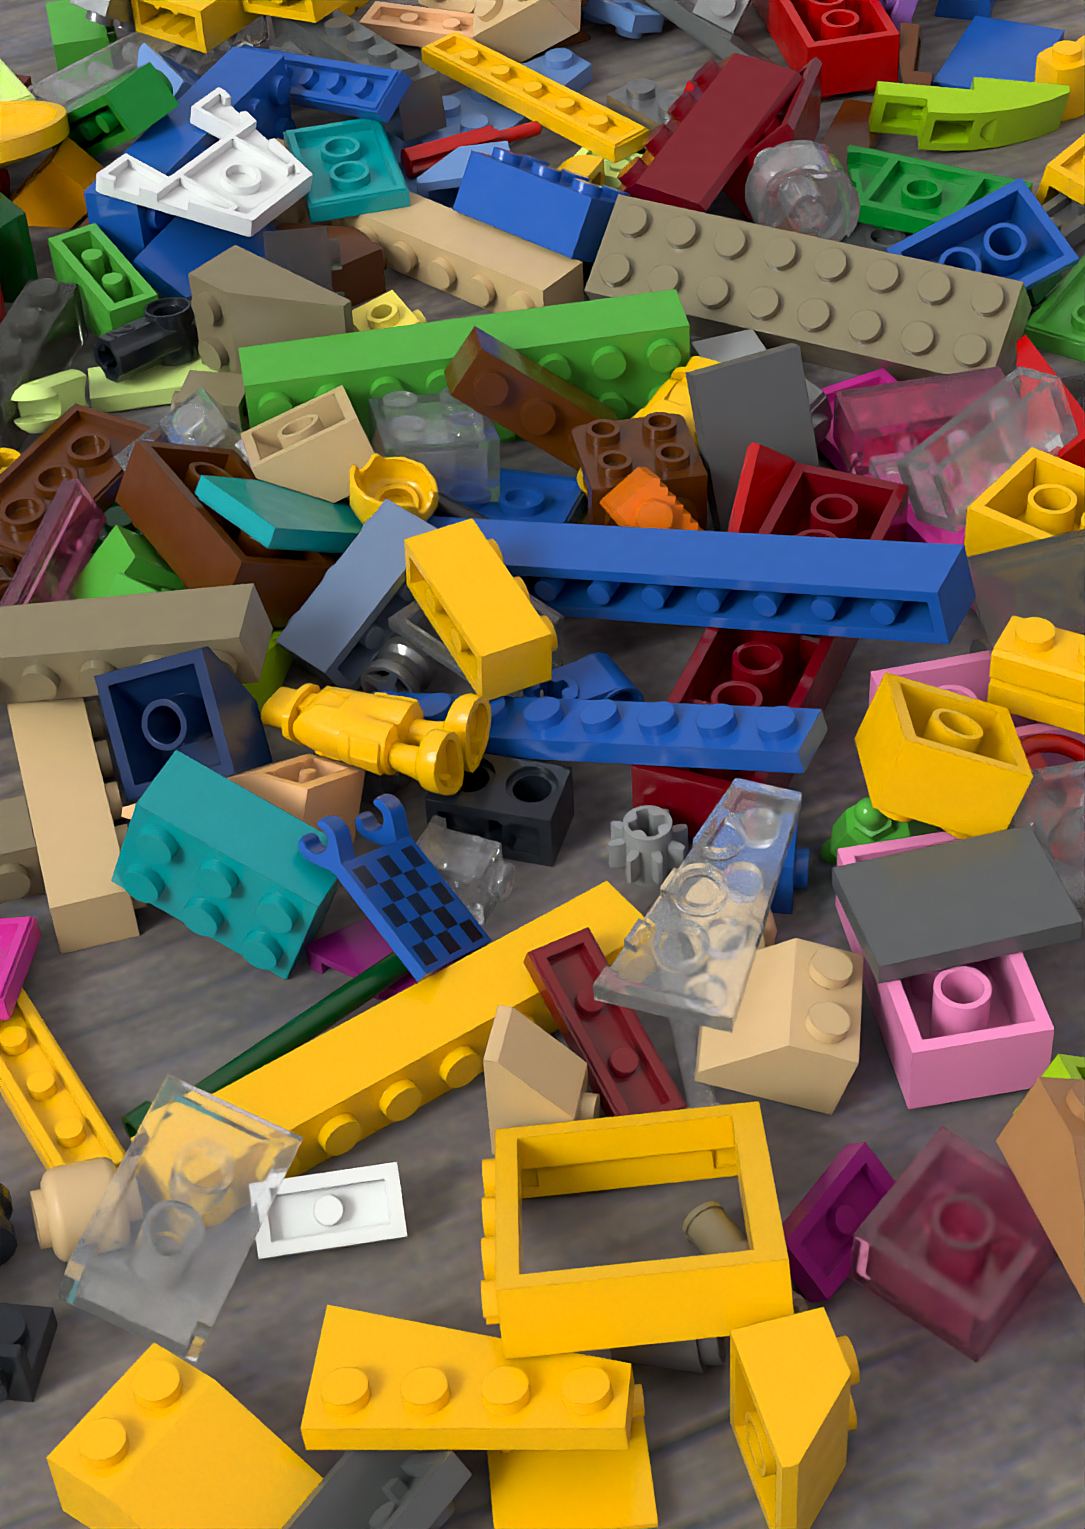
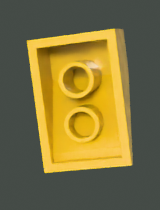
M153 1343L46 1457L62 1510L90 1529H281L323 1480L313 1468L215 1379L156 1343Z

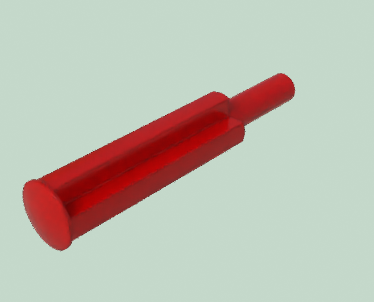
M538 121L499 131L490 125L401 149V165L408 178L423 174L458 147L501 141L512 143L540 135L542 127Z

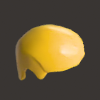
M374 453L367 464L360 470L354 464L349 469L350 506L362 524L374 515L386 498L424 521L429 520L438 506L439 496L436 479L425 465L404 456L382 457L378 453Z

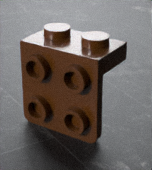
M653 412L645 417L616 421L597 419L588 424L572 428V444L588 486V525L619 526L599 503L603 497L637 467H647L676 496V500L698 522V526L707 531L708 474L683 416L674 413Z

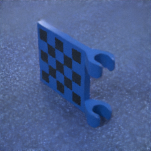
M383 794L378 796L373 802L375 807L383 814V825L377 822L374 814L370 811L360 813L355 819V826L358 832L367 840L383 847L355 858L348 826L340 817L328 815L317 822L318 827L327 836V847L321 843L318 835L308 833L300 838L298 848L308 861L334 873L412 976L419 982L487 946L492 940L410 836L406 813L400 800L394 795Z

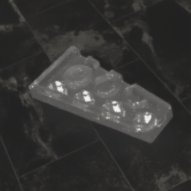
M735 778L694 837L693 848L679 869L673 868L661 885L660 896L643 920L639 918L625 937L624 948L611 967L605 966L594 982V1000L732 1033L800 814L802 792Z

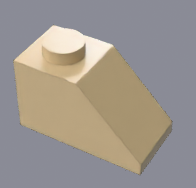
M498 1005L483 1059L492 1154L495 1155V1129L599 1118L600 1095L589 1093L587 1062L514 1007Z

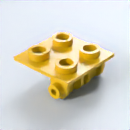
M635 1384L629 1450H487L494 1529L658 1528L644 1423L645 1407L642 1384Z

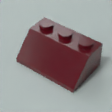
M814 57L797 71L803 77V80L722 188V191L754 224H757L769 213L774 217L780 215L792 204L796 198V195L793 193L794 188L805 175L803 170L804 164L815 151L812 145L820 128L822 62L817 57Z

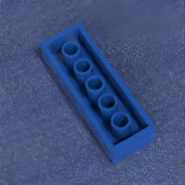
M233 46L177 100L180 105L155 122L122 155L126 153L166 176H171L220 140L190 123L191 106L218 87L225 90L231 96V106L238 113L247 111L257 121L256 130L268 141L273 138L284 140L283 132L296 129L295 122L291 117L289 101L291 83L290 79L286 76L284 56ZM96 180L84 191L89 223H96L131 264L148 244L176 217V215L101 194L96 191Z

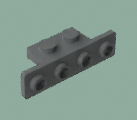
M347 1450L281 1529H439L453 1514L456 1508V1501L453 1498L469 1480L472 1473L452 1450Z

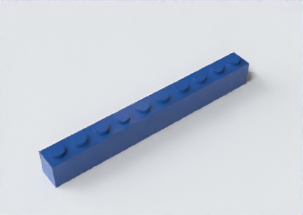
M431 516L426 522L439 529L471 518ZM472 518L487 540L494 539L497 542L503 556L504 565L512 577L519 576L524 581L530 596V602L539 615L949 645L976 597L965 545Z

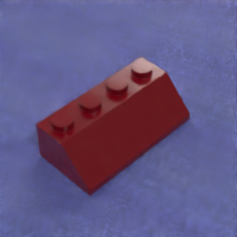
M733 53L718 64L713 59L708 61L693 76L691 81L696 85L691 92L687 91L682 94L668 109L667 113L671 117L666 125L664 123L659 125L644 140L642 146L646 151L642 157L637 156L631 160L618 174L617 179L621 184L617 189L631 194L630 197L705 212L801 83L803 77L795 70L738 53Z

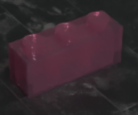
M1000 366L834 391L833 439L848 473L861 476L1017 452L1021 405Z

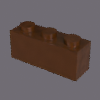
M474 326L444 371L450 396L577 471L581 467L571 440L572 428L588 424L597 419L618 420L612 408Z

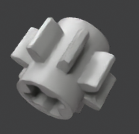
M652 805L639 806L630 810L624 816L623 822H611V841L608 842L610 868L624 866L627 883H634L644 887L663 885L672 876L673 870L685 871L686 851L688 850V827L686 824L673 826L668 809Z

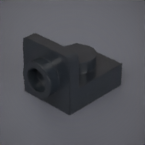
M0 1303V1402L4 1400L34 1402L58 1326L53 1307Z

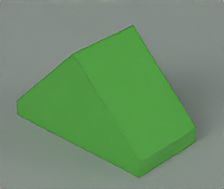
M119 525L114 526L70 587L74 600L106 597L115 573L119 572L175 589L186 590L183 586V581L169 564L158 556L157 550L146 537Z

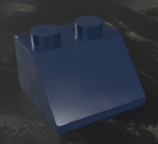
M208 646L94 676L127 801L140 798L175 750L223 777L236 775L273 762L257 700Z

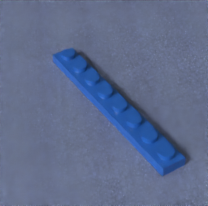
M390 690L373 691L371 693L380 692L416 699L423 710L424 720L445 721L451 705L461 696L442 692L432 694L394 692ZM501 696L489 700L492 716L491 728L484 753L522 759L805 773L828 728L822 709L790 708L787 706L759 707L728 704H683L666 701L633 702L612 701L610 699L583 700L558 699L554 697Z

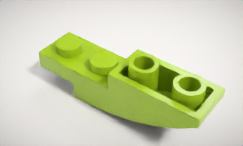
M973 77L970 89L877 81L869 115V132L917 136L918 149L978 150L1017 144L1059 129L1070 94V86Z

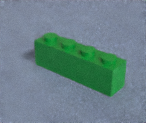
M148 62L80 97L65 108L70 127V133L67 137L93 157L137 137L180 104L173 96V87L166 75L160 70L155 69L151 62Z

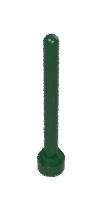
M393 951L169 1103L165 1099H160L154 1104L147 1100L121 1117L122 1125L129 1139L311 1041L410 973Z

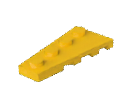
M327 1305L300 1429L306 1450H629L635 1389L632 1364L575 1352L504 1360L502 1338Z

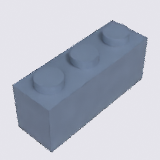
M386 498L374 515L363 524L360 533L339 560L328 569L322 582L301 609L290 618L286 628L276 639V642L303 669L327 685L358 691L361 687V675L372 661L378 659L379 651L390 638L402 634L421 609L406 585L404 539L436 530L437 528Z

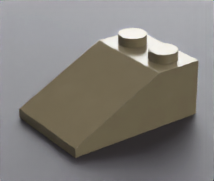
M237 245L232 246L188 273L192 295L191 306L195 314L199 340L198 351L202 364L217 372L242 374L238 350L240 347L354 332L350 300Z

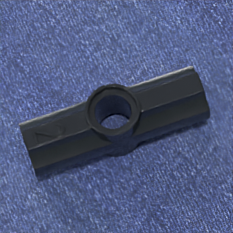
M192 296L187 298L167 297L152 301L144 307V317L98 336L97 344L93 345L95 361L103 370L105 377L119 383L158 364L176 366L196 359L199 355V340L195 314L191 306Z

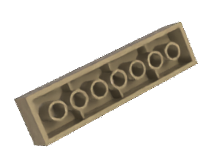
M618 194L584 290L590 300L676 289L690 325L691 336L708 339L753 329L766 350L789 343L799 345L802 362L858 375L885 368L901 385L999 407L1017 353V341L1022 338L1032 308L1024 282L620 194Z

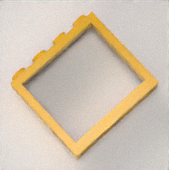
M759 1101L495 1129V1158L482 1159L485 1197H482L481 1203L485 1237L481 1238V1251L485 1280H481V1298L486 1325L500 1324L504 1360L730 1336V1330L794 1314L789 1258ZM731 1176H737L749 1250L523 1274L522 1199Z

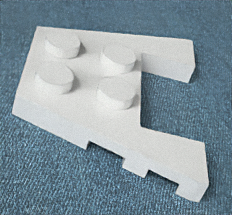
M218 87L191 106L190 117L191 124L219 138L218 142L171 176H166L125 153L96 174V191L110 197L252 237L311 191L313 174L275 138L268 141L256 130L257 121L247 111L238 113L231 106V96L225 90Z

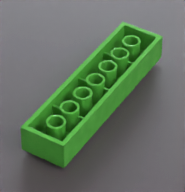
M670 289L240 347L238 350L250 429L343 385L374 452L382 457H400L525 440L450 396L444 371L474 326L612 408L617 419L624 420L631 419L640 409H644L656 391L670 379L674 369L687 365L690 360V325L677 290Z

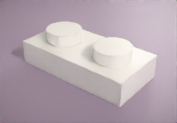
M397 1162L249 1184L259 1260L408 1237Z

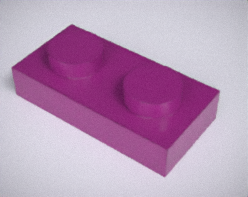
M866 1142L846 1145L782 1224L789 1258L790 1277L809 1302L825 1301L831 1298L907 1200V1196Z

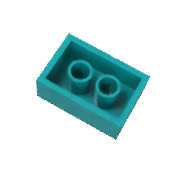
M175 750L136 803L111 879L113 883L124 888L136 900L156 906L182 921L194 933L216 940L242 955L254 967L269 970L284 980H287L305 952V946L311 943L322 926L341 883L333 872L308 861L298 848V841L303 835L308 833L318 835L321 843L327 847L328 840L326 834Z

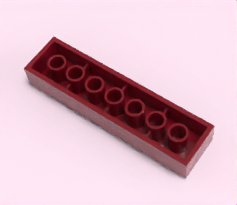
M796 462L757 534L905 542L909 485ZM707 627L667 702L759 707L787 706L790 708L822 709L824 713L859 638ZM632 764V809L644 805L668 809L673 826L686 824L688 827V837L715 844L718 815L773 818L794 773Z

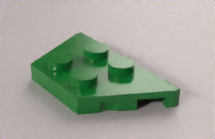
M851 144L847 147L846 167L854 220L874 225L881 230H898L915 234L1017 180ZM1024 181L1032 192L1033 183Z

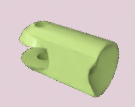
M69 369L22 384L14 391L11 400L18 401V409L21 416L15 419L14 423L28 433H44L75 403L89 407L85 398L86 374L79 370Z

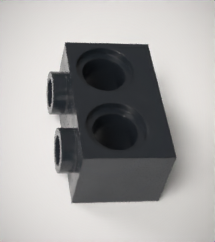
M484 753L479 766L473 773L464 771L462 787L456 794L445 796L428 791L425 797L429 845L554 867L574 816L572 767Z

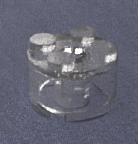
M792 140L775 147L764 148L755 157L754 166L748 175L745 185L746 206L755 224L840 242L845 235L847 237L851 235L859 218V196L851 179L830 147L810 140Z

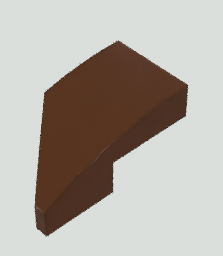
M901 22L899 43L901 75L904 84L932 86L934 80L932 72L918 71L923 41L920 24Z

